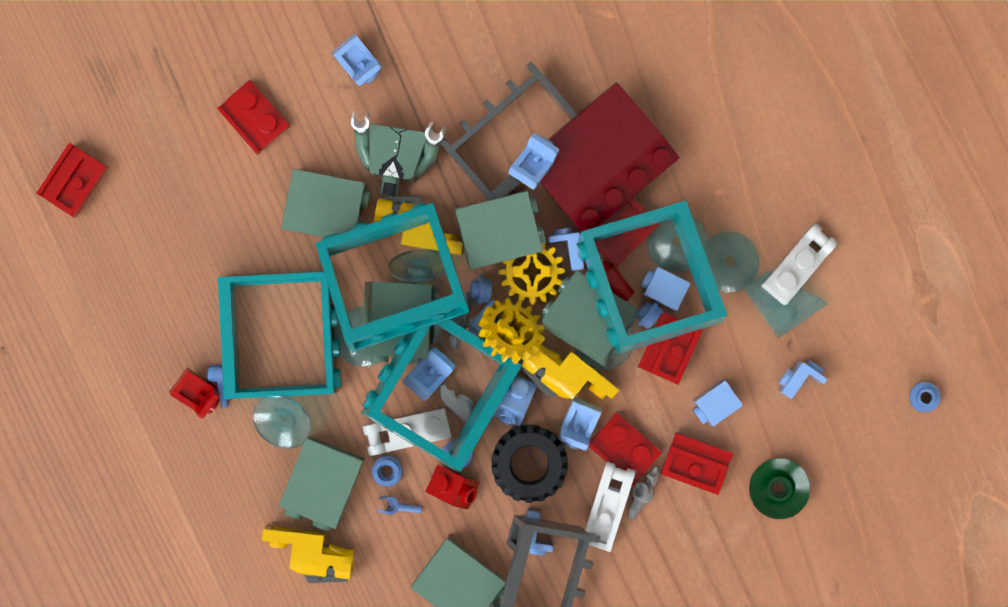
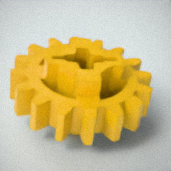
M544 243L541 244L543 251L538 252L547 257L551 266H543L537 260V253L526 255V261L521 266L512 267L516 258L502 262L507 267L500 270L499 274L506 275L507 279L501 284L502 286H511V290L508 293L509 296L518 293L521 303L525 297H528L530 304L534 305L536 297H540L544 303L546 302V293L549 292L554 296L557 294L553 286L562 284V281L557 276L565 273V269L557 267V264L563 259L562 257L554 259L552 256L556 250L554 247L547 251L544 249ZM531 257H533L535 268L541 270V274L535 276L533 287H531L529 276L523 275V269H528ZM544 277H552L550 283L543 290L538 291V283ZM512 278H521L527 284V292L517 287Z
M506 298L503 304L498 300L495 301L492 307H487L478 323L482 327L478 336L486 338L482 344L483 347L491 346L493 348L491 355L501 354L502 362H505L508 357L512 358L514 364H517L521 358L527 362L532 355H536L541 348L540 345L545 340V337L541 335L545 327L537 325L540 316H532L530 314L531 306L523 309L520 300L515 305L511 304L509 298ZM496 318H501L497 323H494ZM526 339H529L528 343L523 345V342Z

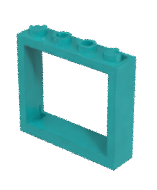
M686 201L581 232L578 239L579 243H576L579 251L578 256L581 261L585 260L589 270L586 272L587 283L590 289H595L599 299L595 301L600 318L605 317L609 328L605 331L606 337L610 341L611 347L615 346L617 354L722 323L727 317L725 306ZM672 219L705 312L627 336L595 241Z
M433 203L417 204L410 211L401 214L392 213L385 215L380 221L372 224L363 223L356 225L351 231L342 234H329L322 241L315 243L343 336L351 352L470 313ZM430 223L453 294L352 328L331 256Z
M324 272L218 277L224 399L337 393L336 387H341V370L335 368V357L340 356L339 338H334L333 326H338V316L335 308H332V296ZM320 282L326 384L240 388L235 286Z
M449 319L436 325L499 364L450 451L447 453L380 412L430 326L408 333L406 337L402 336L398 340L393 350L396 354L391 363H386L380 370L377 377L380 381L374 391L370 390L366 394V400L362 405L364 409L361 414L449 468L461 472L522 365L519 363L514 364L510 357L505 362H502V355L499 353L492 356L493 348L491 346L483 347L482 344L485 341Z

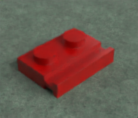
M248 80L226 102L217 107L219 112L257 155L290 127L287 121L251 80Z
M68 143L36 194L76 218L108 167L72 143Z
M632 198L600 226L643 214L647 211ZM659 223L595 241L596 247L615 267H618Z
M662 312L655 327L681 319ZM703 329L647 345L637 367L679 385Z
M617 412L589 442V447L605 462L616 464L615 467L627 470V468L636 470L632 485L662 454L659 449Z
M675 432L660 474L719 495L733 453Z

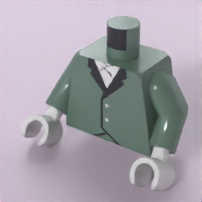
M355 111L352 113L351 126L354 129L356 151L363 167L370 170L371 175L383 177L381 195L398 197L401 180L414 182L415 177L423 176L435 163L440 148V141L446 132L444 125L439 134L432 131L433 122H430L425 132L370 124L368 128L370 121L369 112L366 111L364 121H358L355 118Z

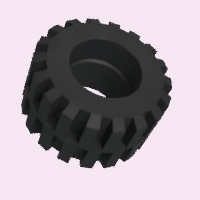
M526 424L509 430L499 439L491 460L492 474L497 486L502 489L506 496L509 495L518 502H541L549 496L552 497L558 488L562 487L568 472V458L562 442L552 431L539 425ZM523 446H536L547 456V470L538 480L524 481L513 472L511 465L512 457Z

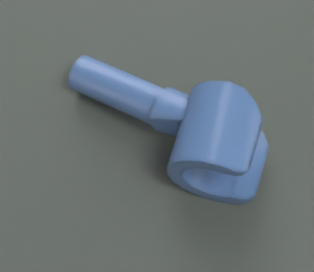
M211 365L208 369V381L218 382L217 389L220 394L221 408L228 407V399H224L222 366Z
M380 496L378 498L387 500L389 503L386 510L377 509L382 514L393 515L397 511L421 513L422 506L403 504L391 496Z

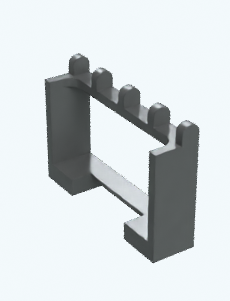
M529 62L526 66L533 75L519 87L512 80L507 81L505 84L513 93L498 106L494 107L488 100L482 103L489 113L471 128L465 120L459 123L466 131L461 138L451 146L445 138H442L440 144L488 200L511 194L518 188L517 186L521 181L510 175L490 192L457 154L456 151L535 82H538L570 120L577 115L532 62Z
M514 515L506 543L514 551L501 603L490 602L489 607H514L534 532L578 539L576 553L561 603V607H572L574 597L584 598L585 590L577 588L582 568L592 569L593 561L585 559L589 543H599L601 536L587 532L582 527Z

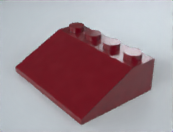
M615 82L548 139L559 149L553 166L541 180L540 184L572 224L582 232L600 226L680 157L619 83Z

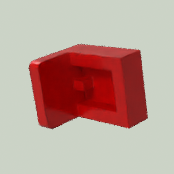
M189 368L184 370L169 391L170 396L193 409L201 419L207 413L211 414L220 401L217 386Z
M437 464L425 492L454 507L469 509L476 499L480 483Z

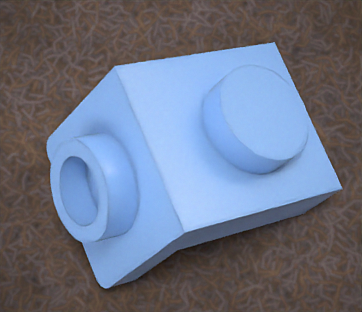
M355 33L331 52L358 86L363 83L368 84L378 76V71L382 68Z
M533 133L526 148L512 164L508 173L534 190L553 166L559 149L547 138H542Z
M572 228L554 230V236L548 237L549 244L567 241L571 271L583 270V263L586 262L579 259V251L576 243H579V232L572 233Z
M432 347L428 352V358H423L402 382L425 402L454 370L455 365L445 354Z
M809 360L805 364L798 361L793 370L788 368L778 381L781 385L778 392L792 399L808 376L820 384H825L828 379L822 376L824 370L814 362Z
M516 376L493 416L504 424L520 426L537 385Z
M574 397L560 425L558 439L569 448H580L586 451L589 446V438L602 413V408Z
M528 508L527 515L521 514V516L540 519V510ZM534 532L529 553L545 556L546 551L553 552V542L536 540L537 532Z

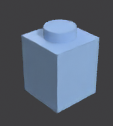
M656 267L654 272L648 270L641 284V287L645 288L642 295L677 311L691 283Z
M721 380L693 400L697 407L692 410L702 424L708 421L711 426H715L743 405L725 380Z

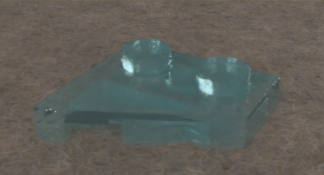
M767 271L743 289L777 338H780L827 305L824 300L800 288L789 303L784 306L761 286L772 273Z

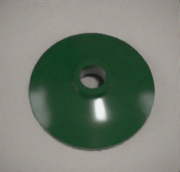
M774 458L763 462L753 472L749 482V495L753 505L763 515L773 519H787L798 514L807 504L810 496V482L806 472L797 463L784 458ZM776 482L783 484V490L780 493H774L773 485Z

